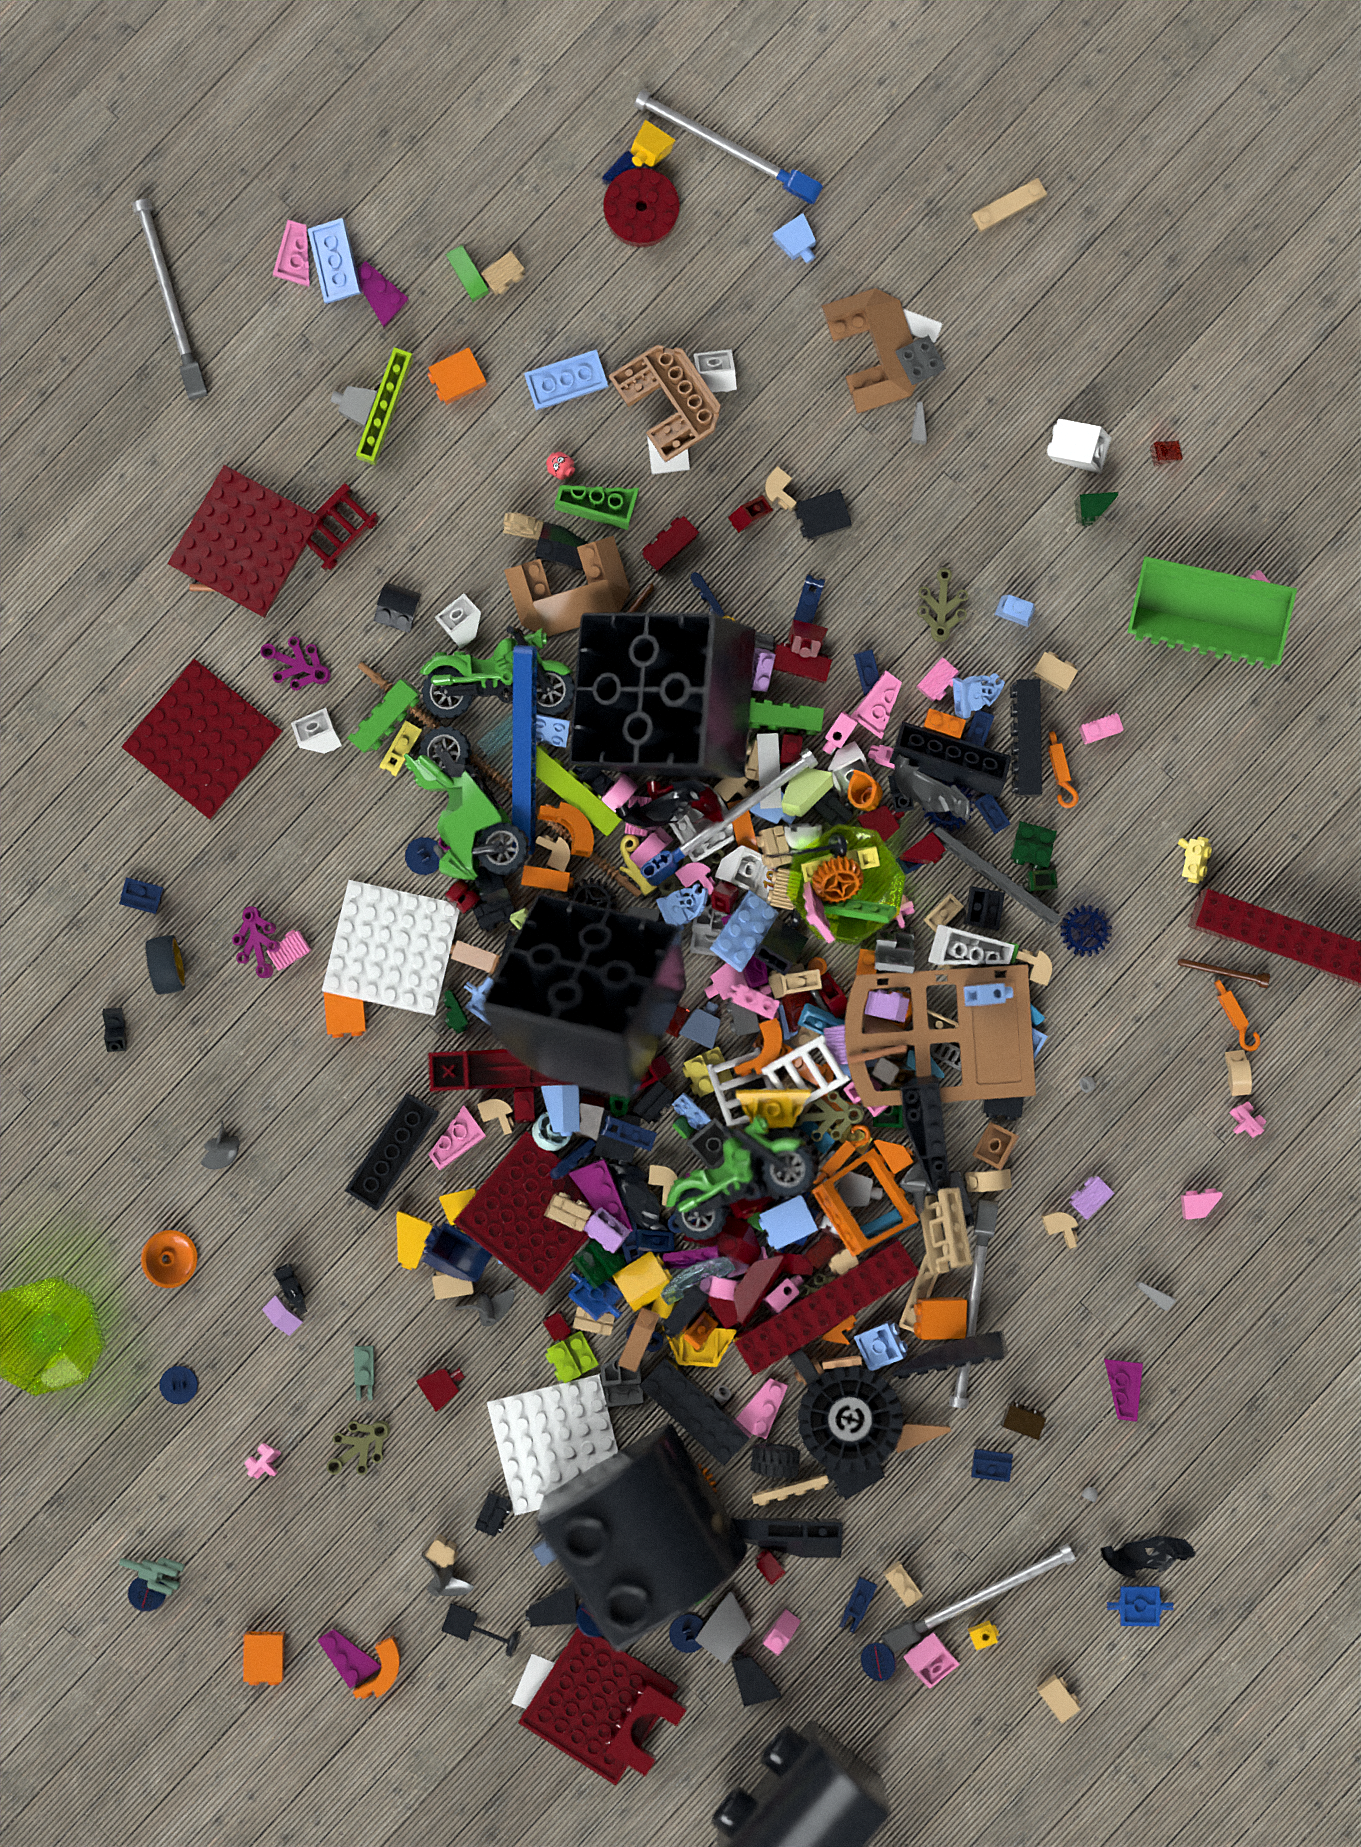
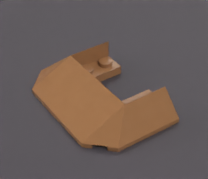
M874 288L822 305L823 314L833 342L869 331L880 362L879 366L845 377L856 413L859 414L911 397L917 384L912 386L895 351L913 343L900 300Z
M656 345L608 376L628 407L661 388L677 412L646 432L665 463L715 432L721 405L683 349H669Z
M614 536L577 547L588 584L564 592L551 594L541 559L505 569L504 572L521 625L534 632L543 628L544 633H547V637L580 627V618L583 613H619L631 590Z

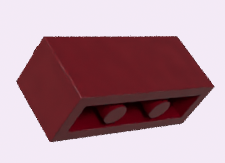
M685 516L674 519L670 524L671 528L667 531H661L656 536L657 540L653 544L648 543L642 549V558L657 574L699 536V531Z
M781 643V645L776 646L773 670L826 684L832 663L829 655L819 653L816 658L810 656L804 658L800 654L790 651L789 644Z

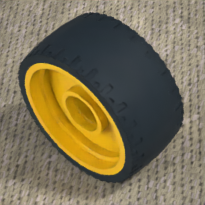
M167 935L147 940L145 944L146 961L155 993L163 995L184 990L186 986L185 970L176 937L174 935Z

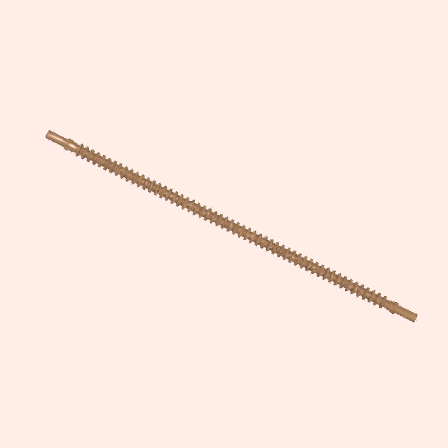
M361 662L357 666L371 678V682L380 685V689H385V693L393 688L392 683L389 684L388 680L385 681L379 672H374L365 663ZM418 704L414 708L410 707L408 709L410 714H415V718L419 717V721L422 720L423 724H427V728L438 729L441 727L439 722H435V718L431 719V715H426V711L423 712L422 708L419 709ZM446 739L449 742L448 745L450 746L453 740ZM456 744V745L453 747V749L456 748V749H457V752H458V747H457V744ZM472 750L470 763L473 762L475 767H479L478 770L482 769L483 774L487 773V777H491L492 781L495 780V784L499 783L500 788L504 787V791H508L509 795L512 794V782L509 783L508 778L504 779V775H499V771L495 772V768H491V764L487 765V761H482V757L479 758L478 754H474V750ZM536 803V815L540 808L537 806L538 803ZM546 820L542 821L547 823V827L551 826V830L555 829V833H559L560 837L563 836L565 841L568 840V844H572L570 832L562 824ZM597 852L591 853L589 857L590 862L594 861V865L597 864L598 869L602 868V872H607V876L610 875L611 879H615L620 887L624 886L634 896L639 897L642 892L628 881V877L621 875L619 870H615L614 866L611 867V863L607 864L606 859L602 860V856H598Z

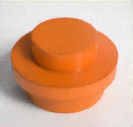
M814 957L808 963V970L819 969L820 976L826 972L827 963L821 957Z

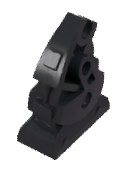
M289 1262L272 1272L290 1304H293L302 1315L308 1312L303 1299L305 1296Z

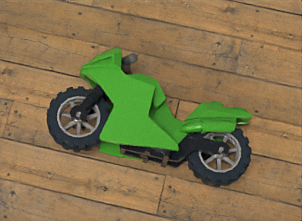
M441 726L438 729H432L430 734L427 733L424 736V741H421L420 756L417 760L407 753L403 756L406 759L404 762L409 771L414 772L416 776L414 780L419 787H423L430 792L447 791L449 795L447 808L441 812L437 829L442 840L451 849L448 852H444L440 845L434 846L435 853L441 859L439 871L448 877L474 880L479 876L478 869L481 860V864L485 868L496 874L510 875V873H516L519 868L524 867L525 861L529 858L530 846L528 845V837L525 836L521 829L512 825L507 813L494 798L493 791L488 788L485 783L486 780L481 776L480 772L467 765L471 762L470 755L472 756V750H470L471 743L467 740V737L452 727ZM446 739H451V740H453V742H452L451 745L447 748V740H446ZM442 740L443 745L440 744L437 746L436 744ZM457 744L458 752H452L451 750ZM439 757L441 761L438 763L434 759ZM504 835L511 836L512 838L505 843ZM498 836H500L501 840L494 841ZM515 840L516 848H510V844ZM499 856L497 861L493 857ZM503 856L507 857L508 862L501 863Z

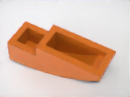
M742 800L727 803L728 811ZM748 810L732 822L738 847L743 845L759 853Z

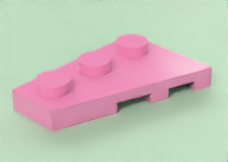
M291 220L287 221L272 276L309 287L306 225Z
M885 670L852 713L851 717L882 739L902 682Z
M808 881L803 884V897L806 901L804 905L808 912L806 915L811 925L814 924L826 941L830 943L835 940V937L828 929L831 926L823 913L825 909L822 900L818 898L813 890L812 883Z
M465 1105L462 1106L456 1118L452 1120L446 1132L428 1154L440 1171L487 1137Z
M769 1378L736 1419L751 1434L767 1439L788 1385Z

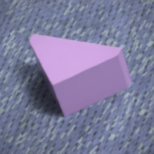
M276 1295L262 1309L272 1324L289 1336L303 1323Z

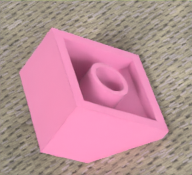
M934 1633L925 1637L920 1644L910 1649L904 1656V1659L914 1673L929 1688H932L960 1665Z

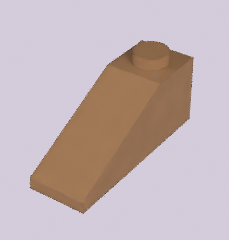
M643 1307L641 1308L618 1362L619 1366L636 1372L660 1314Z
M904 1422L902 1438L899 1440L896 1451L900 1453L949 1433L951 1428L949 1425Z

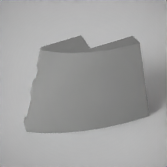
M736 902L730 914H733L735 911ZM711 904L705 907L700 916L694 918L690 953L718 956L710 950V947L724 927L721 918L728 914L712 909Z
M733 1591L722 1601L695 1639L696 1642L724 1664L728 1663L736 1649L745 1642L753 1629L749 1620L745 1617L743 1608H740Z

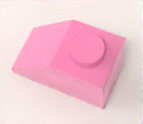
M785 1609L763 1637V1644L776 1655H779L792 1638L801 1620Z

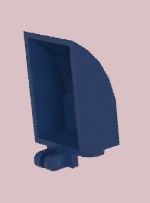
M444 1222L441 1228L434 1225L425 1239L424 1243L427 1245L422 1252L425 1255L422 1262L451 1277L465 1281H478L492 1254L470 1236Z

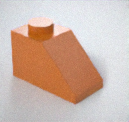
M878 1139L873 1140V1143L893 1174L913 1163L911 1158L914 1155L909 1147L905 1148L903 1145Z

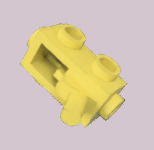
M1198 836L1197 840L1190 839V842L1181 838L1178 842V845L1186 850L1184 854L1186 860L1182 876L1188 878V882L1199 884L1207 874L1206 864L1212 852L1211 843H1208V838Z

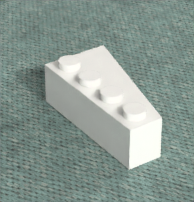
M938 924L928 962L938 965L1010 964L1015 945Z

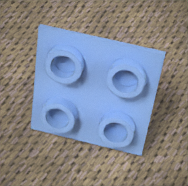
M536 714V742L566 748L570 721Z
M682 1093L672 1105L679 1115H683L688 1120L692 1128L700 1131L711 1119L703 1109H700V1106H696V1102L693 1103L694 1100L688 1094Z

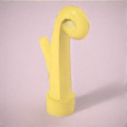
M626 835L620 843V850L628 868L621 866L619 869L629 875L640 886L644 896H647L658 887L650 885L641 875V869L629 858L631 856L630 852L638 848L639 841L634 835ZM629 840L633 842L632 847H627Z

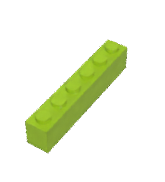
M393 348L356 452L358 460L373 465L377 464L414 360L412 353Z
M536 745V777L565 802L581 811L587 820L608 838L623 820L601 800L602 796L598 795L596 797L591 793L593 789L585 782L581 784L577 781L578 776L571 770L567 772L562 768L564 764L556 757L552 759L548 756L549 751L542 745L538 747Z

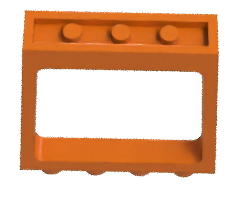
M874 1148L812 1190V1193L852 1257L919 1221L915 1215V1207L907 1202L905 1191L897 1186L894 1181V1174L887 1170L884 1165V1158L878 1155ZM863 1162L869 1164L903 1218V1223L871 1240L866 1239L833 1186L835 1181Z

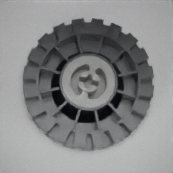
M850 1366V1368H835L834 1371L829 1373L827 1371L820 1375L817 1381L810 1384L806 1394H803L800 1401L801 1406L798 1409L797 1419L799 1421V1434L803 1444L814 1459L835 1472L860 1474V1472L874 1470L875 1467L880 1464L882 1465L888 1460V1457L897 1449L899 1440L902 1438L904 1416L899 1398L884 1378L868 1369L864 1370L860 1369V1367ZM850 1407V1410L843 1413V1417L850 1418L853 1415V1418L860 1421L856 1410L860 1409L863 1412L865 1421L863 1427L858 1432L851 1433V1430L858 1427V1423L851 1422V1425H848L847 1420L841 1419L845 1426V1430L841 1431L838 1428L837 1416L843 1408Z

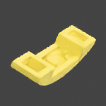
M876 846L847 850L846 857L848 859L852 858L857 862L862 870L880 866ZM829 854L801 863L804 882L812 881L814 871L818 870V865H823V860L828 862L830 857L836 858Z

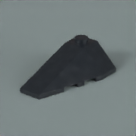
M545 522L538 540L535 559L584 571L577 547L588 544V542L563 526Z

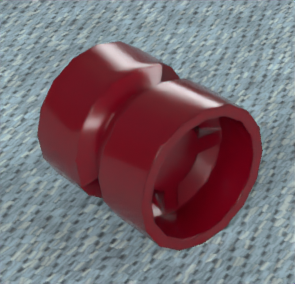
M459 879L444 895L451 903H457L456 907L463 914L467 913L481 898L474 890H469V885L463 879Z

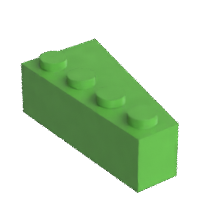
M560 485L555 500V510L628 530L638 498L639 488H592Z
M405 678L400 679L384 696V702H380L374 707L371 712V718L367 717L358 725L360 730L355 734L351 733L347 738L363 753L373 750L377 751L384 743L382 741L386 735L389 737L396 729L394 725L406 718L408 715L406 711L418 704L420 701L418 697L422 693Z
M751 698L749 728L760 729V726L768 727L767 730L779 731L780 728L787 729V733L798 734V731L806 732L805 735L817 736V733L821 734L824 709L802 705L794 707L793 704L778 703V705H775V702L770 700L755 702V698Z

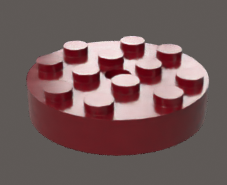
M648 168L630 169L618 175L608 186L603 202L604 218L611 233L621 242L634 247L653 246L665 240L674 230L679 218V197L672 182L660 172ZM643 202L646 209L644 211L637 210V206L642 205Z

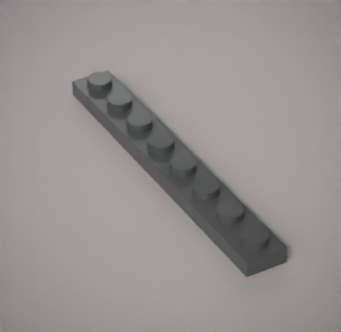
M937 827L932 831L944 848L1051 927L1058 924L1062 917L1058 915L1054 908L1044 905L1039 897L1032 896L1024 886L1014 883L1009 875L999 872L994 864L984 861L978 852L969 850L965 847L966 845L963 841L954 839L945 828Z

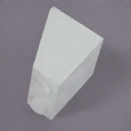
M1058 419L1057 424L1053 427L1052 442L1048 445V456L1053 461L1101 474L1111 437L1101 426Z

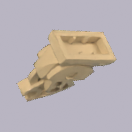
M505 513L503 533L539 540L544 521H539L522 513Z

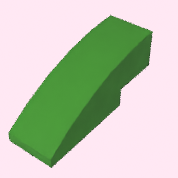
M462 245L445 254L472 302L489 294L487 286Z

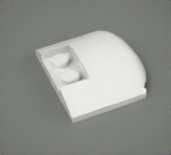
M692 777V778H690V779L687 780V781L695 780V781L701 783L703 786H706V787L711 788V789L716 793V791H715L711 786H709L707 783L705 784V783H703V782H701V781H698V778H697V777ZM718 795V799L722 805L723 813H726L728 809L724 804L723 800ZM690 808L687 814L677 823H669L681 844H684L712 823L709 819H706L700 823L692 824L704 816V814L696 809ZM732 823L688 855L691 860L699 862L734 840Z

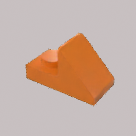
M703 1311L687 1329L683 1338L698 1350L718 1323Z
M852 1315L821 1334L822 1339L850 1345L842 1331L848 1332L855 1327L854 1322L857 1321L856 1318Z

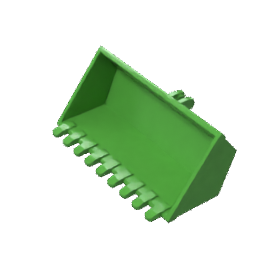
M1144 556L1127 633L1136 634L1135 640L1143 641L1144 636L1150 637L1151 643L1156 645L1159 644L1160 640L1167 641V647L1175 648L1176 643L1183 644L1184 651H1191L1192 647L1199 648V654L1207 655L1208 650L1215 651V657L1223 658L1224 654L1231 655V660L1239 662L1240 657L1247 658V664L1255 665L1257 660L1263 662L1264 668L1271 669L1272 664L1280 665L1297 588Z

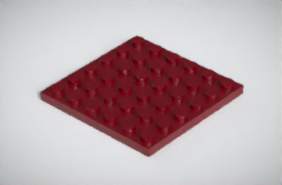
M224 465L167 564L265 618L319 525L321 518Z
M193 659L121 747L211 820L281 736L283 731L202 664Z
M525 1131L452 1222L537 1293L543 1295L589 1237L584 1229L582 1232L577 1231L545 1216L553 1195H559L561 1192L570 1196V1201L577 1203V1200L587 1204V1209L591 1210L586 1224L596 1211L569 1173L557 1180L552 1179L550 1171L561 1160L551 1151L539 1147L534 1137Z
M577 1627L518 1723L616 1786L628 1765L606 1752V1740L610 1734L614 1735L617 1731L615 1727L621 1717L624 1719L627 1715L626 1709L631 1701H636L638 1697L636 1693L642 1684L645 1686L647 1681L671 1696L677 1690L678 1685L623 1649L618 1652L614 1651L604 1637L591 1638L584 1635L579 1627ZM643 1714L633 1722L631 1734L637 1744L640 1746L643 1744L660 1717L659 1715Z

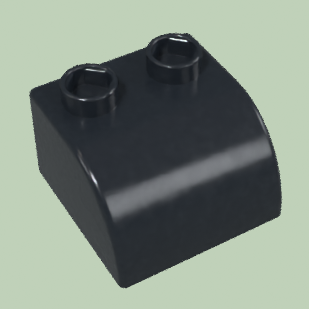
M583 613L580 618L569 762L572 765L640 775L742 778L745 775L756 630L751 626L714 613Z
M544 894L538 895L480 1002L484 1018L499 1042L518 1060L535 1071L560 1081L631 1098L636 1094L687 987L680 928L677 925Z
M671 1423L661 1426L545 1495L536 1520L538 1530L608 1643L617 1652L679 1617L709 1597L738 1570L748 1551V1546Z
M810 1720L800 1732L786 1725L776 1734L760 1759V1762L769 1769L750 1794L741 1786L735 1787L718 1806L712 1816L711 1823L719 1830L717 1834V1847H867L891 1818L892 1811L882 1776L816 1721Z

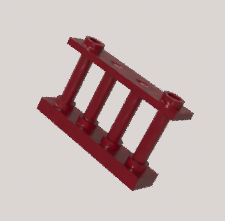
M346 483L314 513L321 518L316 530L323 533L338 548L329 556L312 539L309 540L307 546L324 561L321 565L324 571L332 570L338 564L337 560L368 529H373L378 523L377 519L379 516L375 512L370 516L351 498L350 493L352 490ZM341 502L346 503L365 521L358 529L337 511V506ZM328 515L337 520L351 534L344 543L324 525L323 520Z

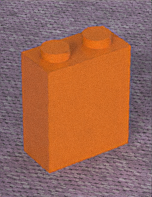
M469 347L428 367L430 373L427 376L432 385L436 384L438 390L435 392L440 402L444 400L446 405L487 385Z
M524 865L522 886L568 893L569 889L573 888L574 878L571 877L569 872Z
M324 992L327 1035L332 1034V1038L344 1037V1033H351V1036H362L363 1032L367 1031L365 1001Z
M962 1297L917 1298L914 1305L916 1323H914L913 1327L916 1337L921 1340L966 1338V1299Z
M246 1631L244 1634L243 1682H248L249 1685H259L260 1682H268V1685H279V1682H282L285 1676V1632Z

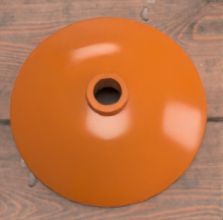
M164 1230L154 1234L146 1242L141 1254V1266L145 1276L151 1283L162 1288L181 1286L191 1278L197 1265V1251L194 1243L187 1235L175 1230ZM164 1255L167 1256V1260L165 1262H163L162 1257Z

